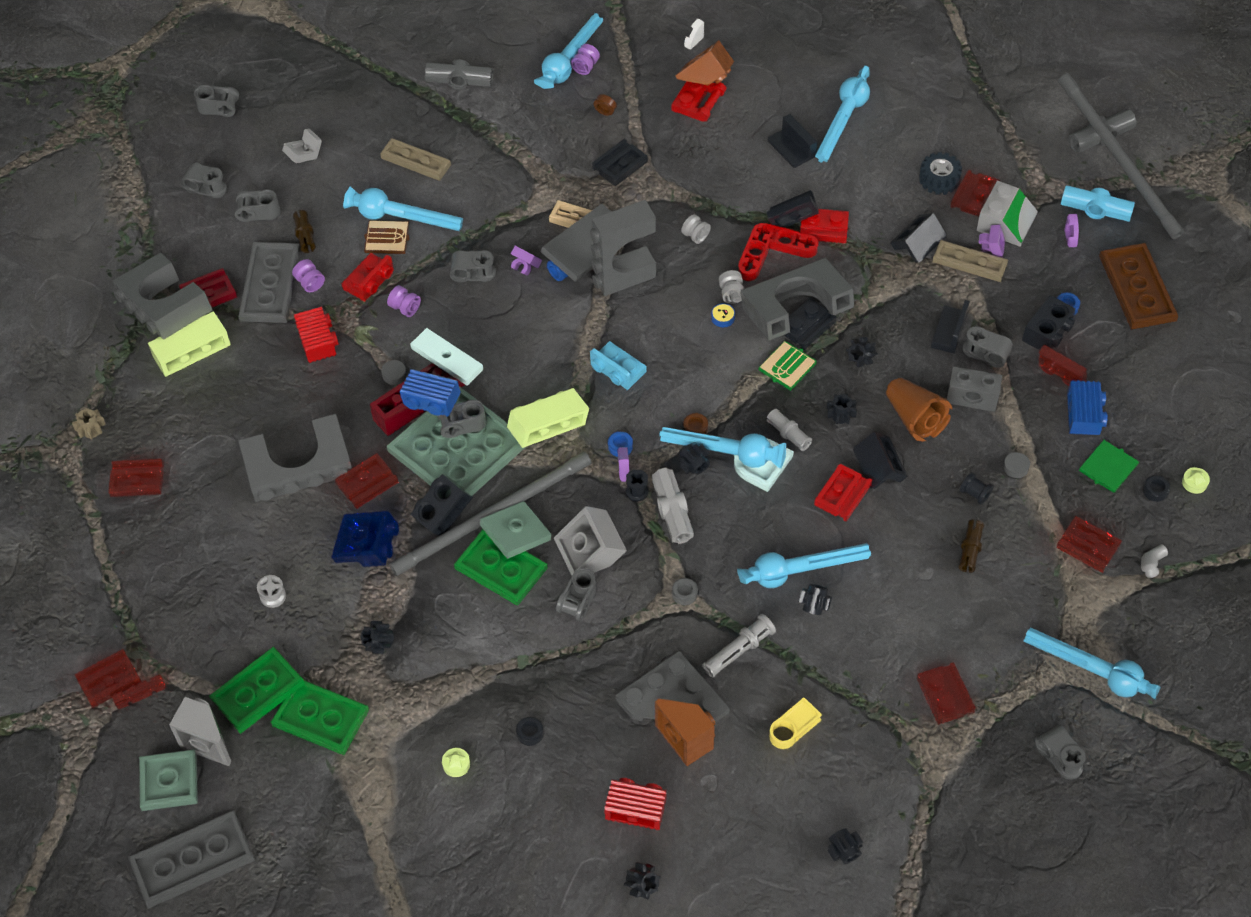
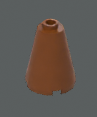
M904 378L892 380L888 384L886 396L914 439L924 442L926 441L924 438L928 436L934 438L945 429L951 419L949 408L952 409V405L949 401Z

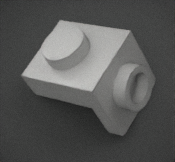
M305 129L302 140L284 143L282 151L295 163L314 160L318 157L322 140L310 129Z

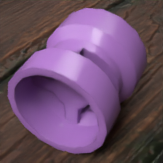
M583 44L579 48L578 54L571 60V66L577 73L587 75L598 61L600 54L594 46Z
M302 260L293 268V276L297 281L301 282V286L306 292L317 291L324 284L325 277L319 270H316V266L311 260Z
M400 285L390 292L387 300L389 307L395 310L399 309L407 317H411L416 313L421 302V298L418 295L408 293L407 289Z

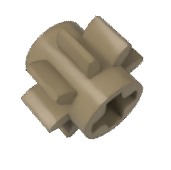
M85 408L75 414L77 421L72 422V425L80 438L85 436L93 439L102 434L100 426H104L106 423L98 409L93 411Z

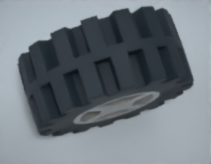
M938 152L937 155L932 153L930 157L926 156L921 163L920 184H923L922 187L924 189L928 188L929 193L936 192L935 195L940 193L946 195L948 191L950 193L954 192V189H957L960 184L961 162L956 160L955 156L950 157L949 153L942 155V152Z

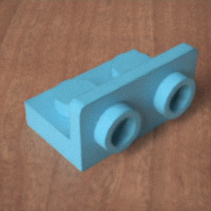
M610 341L601 350L598 351L593 348L590 351L591 365L594 370L599 373L602 372L614 384L621 385L627 390L647 372L644 364Z

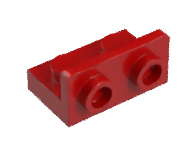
M370 253L341 283L342 289L365 302L371 295L377 292L378 287L386 279L391 277L394 271L392 257L386 255L381 259Z

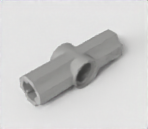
M667 468L658 469L657 472L652 474V482L657 493V503L661 518L666 521L672 542L678 544L685 543L694 537V532L688 517L684 493L679 490L673 470Z

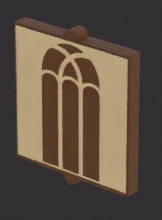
M369 220L367 233L364 234L366 240L365 253L405 254L407 241L410 240L408 235L409 221Z

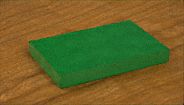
M482 529L454 564V568L517 606L548 568L547 563L526 551L507 559L484 529Z
M273 646L209 695V697L241 734L306 683Z
M304 680L306 684L282 702L271 721L272 726L345 755L369 712V707Z

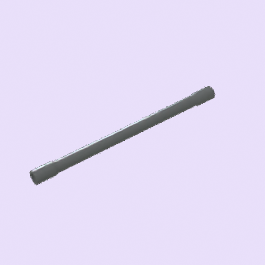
M1070 73L1064 74L1058 80L1059 84L1094 128L1160 219L1162 226L1170 237L1176 239L1184 233L1183 228L1158 198L1083 95Z
M585 451L581 452L534 482L414 551L407 552L390 562L389 566L396 577L425 558L481 527L480 519L526 501L567 476L573 475L591 465L588 454Z

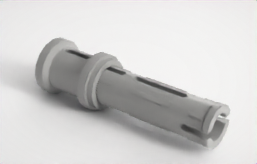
M760 614L757 617L758 620L748 628L743 627L739 632L740 636L702 664L710 677H715L717 673L749 648L756 649L759 646V642L766 636L776 633L773 623L766 615Z

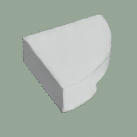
M697 19L691 27L694 29L690 37L686 36L684 47L690 50L704 38V22L700 19Z

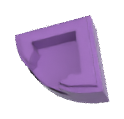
M1069 214L1067 216L1064 228L1069 247H1077L1078 244L1077 214Z
M622 447L617 450L619 477L621 482H626V475L629 472V457L627 447Z

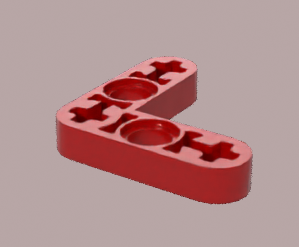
M759 223L754 226L739 261L738 272L741 273L744 281L757 279L769 249L803 258H812L818 252V240L810 234L767 223ZM765 233L762 241H759V235ZM787 237L791 242L784 244L779 239ZM759 249L762 253L753 255L750 253V250ZM749 262L753 263L752 269L746 271L749 267Z

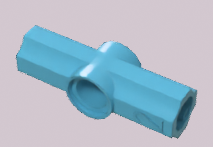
M1068 185L1065 187L1061 205L1084 210L1086 215L1093 219H1101L1104 216L1128 222H1130L1135 204L1132 201L1112 197L1103 188H1094L1088 191Z

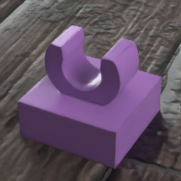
M991 225L990 234L982 233L979 235V244H982V252L991 251L992 255L1003 258L1005 237L1000 225Z
M517 246L511 252L513 256L517 257L512 262L511 268L518 270L519 266L524 264L521 273L526 276L531 272V265L539 268L542 262L538 257Z

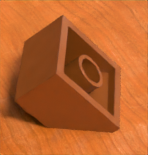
M718 40L686 63L675 76L678 80L705 85L715 81L717 84L727 77L734 60Z
M665 699L655 701V726L686 766L714 749V728L716 723L708 711L704 712L697 704Z

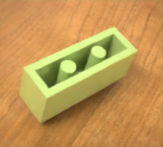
M214 311L200 317L164 340L161 337H157L148 343L152 356L165 377L231 345L227 331Z
M574 388L560 391L553 396L538 399L533 403L518 406L511 410L507 428L521 447L524 448L585 425L589 407Z

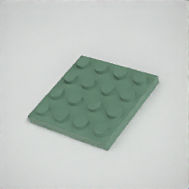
M459 386L461 393L455 404L475 399ZM484 406L487 424L481 431L459 435L454 438H445L441 435L440 431L442 427L441 420L426 411L387 445V450L391 455L430 486L435 479L443 474L455 481L471 496L524 448L521 447L507 428L508 423L486 406ZM451 489L446 492L445 498L450 496Z

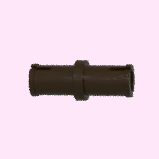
M299 210L300 218L297 211L293 214L296 225L295 234L300 241L301 251L310 253L308 245H310L312 252L316 248L313 240V227L309 224L307 212Z
M974 520L968 521L966 537L961 543L963 551L958 568L963 572L967 571V566L969 567V573L974 572L976 569L977 556L982 549L980 541L984 529V523L979 520L976 521V527L974 526Z

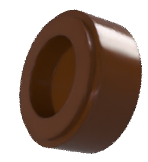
M604 94L598 95L593 103L599 113L607 116L612 115L617 108L616 102Z
M699 413L689 414L683 421V430L706 434L708 431V420Z

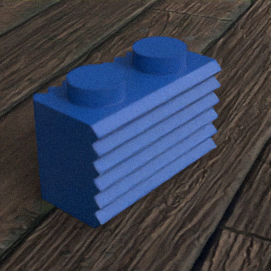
M410 369V373H408V377H406V381H404V385L400 389L403 404L412 410H427L435 416L445 415L447 417L450 415L461 393L457 380Z
M1072 380L1067 392L1069 433L1100 435L1102 427L1107 425V412L1102 410V406H1105L1106 392L1101 391V383L1099 381L1080 382L1079 380Z

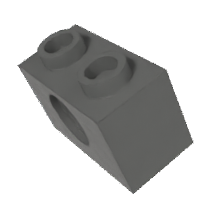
M953 366L947 401L953 405L995 412L1000 394L1002 375Z

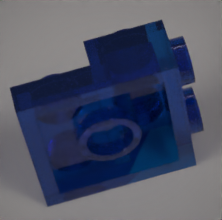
M388 511L344 514L331 558L336 563L359 562L363 567L385 566L387 558H391L393 555L391 543L393 536H397L399 533L398 522Z

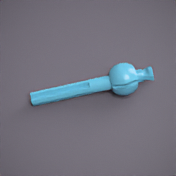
M595 13L561 53H552L545 57L542 63L543 76L534 79V83L543 89L554 88V84L566 81L572 72L571 60L578 53L581 45L585 44L601 25L603 18H600L599 14Z
M862 67L859 70V75L846 79L840 86L839 96L842 104L815 155L819 162L822 163L829 160L854 108L863 106L869 99L870 87L866 82L870 75L869 67Z
M349 187L345 193L343 208L356 206L359 212L370 220H377L388 214L460 231L462 228L463 218L390 201L383 190L378 188H368L362 194H359L352 187Z
M663 427L659 435L661 436V442L683 446L689 444L703 445L707 450L738 455L739 460L751 468H759L769 460L782 469L786 458V443L772 447L765 436L757 433L748 434L741 440Z
M865 543L790 559H784L783 556L775 552H768L756 560L755 567H750L749 569L738 568L737 573L741 583L748 584L751 581H758L760 585L766 588H777L786 582L790 574L869 559L871 551L869 550V545Z
M1031 627L1026 633L1025 643L1108 679L1107 683L1111 691L1120 697H1133L1137 692H1140L1142 694L1147 693L1155 699L1161 688L1159 685L1151 684L1145 680L1142 668L1134 661L1120 660L1114 665Z

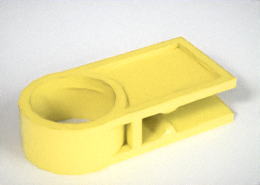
M802 698L772 723L769 733L771 743L780 749L790 748L821 721L820 717L822 714L805 698ZM779 727H786L792 731L793 737L782 741L777 739L773 732Z

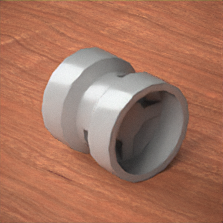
M736 270L726 271L719 276L722 298L724 302L729 304L742 301L741 290L745 289L742 285V275Z

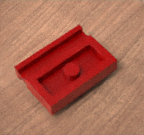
M818 209L819 214L801 221L800 232L813 235L818 241L846 243L849 211Z
M839 464L816 497L814 505L836 517L837 515L842 517L847 522L870 488L872 479H866L862 477V474Z

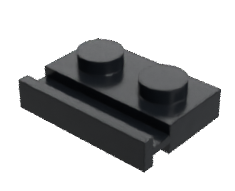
M624 138L592 162V169L599 171L602 177L614 186H617L646 164L648 156L633 144H628Z
M810 297L789 316L790 333L784 336L795 344L798 343L805 350L836 323L837 316L829 314V310Z

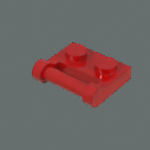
M686 81L673 101L671 111L706 122L711 115L710 111L719 97L724 95L727 88L721 82L717 84L712 82L709 85ZM711 93L704 106L698 108L706 94Z

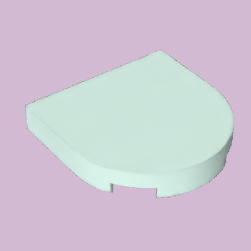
M767 439L772 447L779 445L778 443L770 439ZM786 448V458L782 469L769 460L759 468H751L744 465L739 460L738 455H734V467L742 479L768 492L792 459L794 451Z

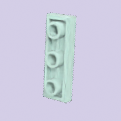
M428 328L410 343L412 350L465 385H468L483 371L481 363Z

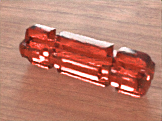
M156 675L150 678L151 681L149 682L145 680L126 689L127 692L125 693L121 691L114 694L112 698L117 709L129 706V702L133 704L153 695V691L157 693L164 690L166 684L162 676Z

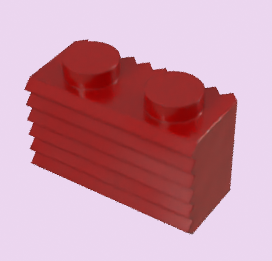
M322 307L293 314L309 363L336 355L335 346L339 344L335 331L330 332L329 330L330 327H333L329 313L324 314Z
M620 778L619 781L612 779L604 810L605 819L660 830L667 800V790H663L660 785L648 783L646 786L635 784L633 780L628 778Z

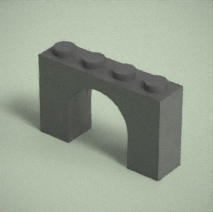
M646 200L592 219L590 235L593 241L591 251L594 260L591 263L595 272L592 279L597 289L600 288L604 296L656 278V262L646 246L614 256L625 244L656 232V216Z
M161 252L112 281L116 289L113 291L116 299L120 303L124 302L131 314L135 312L141 324L146 323L149 331L152 334L157 333L163 340L212 311L205 292L194 282L166 298L151 300L157 293L179 281L171 261Z
M826 258L741 290L743 310L768 341L790 333L789 314L780 304L785 299L798 295L812 296L820 300L832 315H836L854 307L853 288Z
M336 414L312 420L318 449L315 456L308 463L300 467L285 468L275 464L269 457L263 434L238 440L255 502L270 500L283 494H292L301 489L317 487L323 483L342 480L353 475L351 462Z

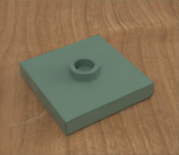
M524 501L480 519V526L507 559L551 540V533Z
M195 749L139 757L140 808L142 811L198 804L197 756Z

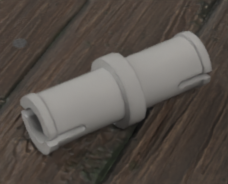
M774 409L768 414L766 421L780 431V435L784 439H789L801 451L806 450L811 445L812 438L801 431L795 421L788 420L778 409Z

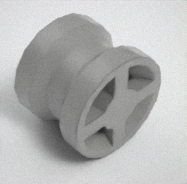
M693 214L686 219L681 232L685 236H690L694 243L699 244L708 236L711 226L707 222H702L699 216Z
M267 575L259 580L257 591L262 604L269 608H275L283 604L286 599V592L282 580L275 575Z

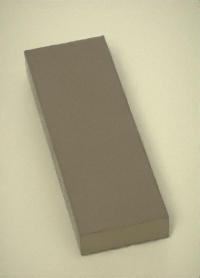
M391 138L380 153L381 159L438 181L442 179L451 166V161L393 138Z
M940 240L933 257L934 263L1001 282L1008 265V259Z

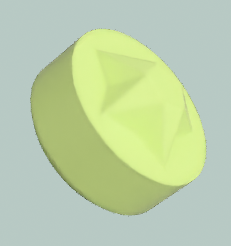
M1197 467L1188 469L1182 479L1184 488L1195 494L1204 492L1210 482L1208 473Z
M452 748L445 752L442 757L445 773L452 777H460L467 773L470 768V759L465 750Z

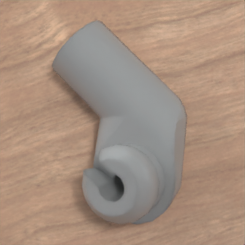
M1163 544L1144 553L1141 557V570L1145 572L1147 578H1153L1159 574V569L1157 568L1158 560L1168 555V550Z

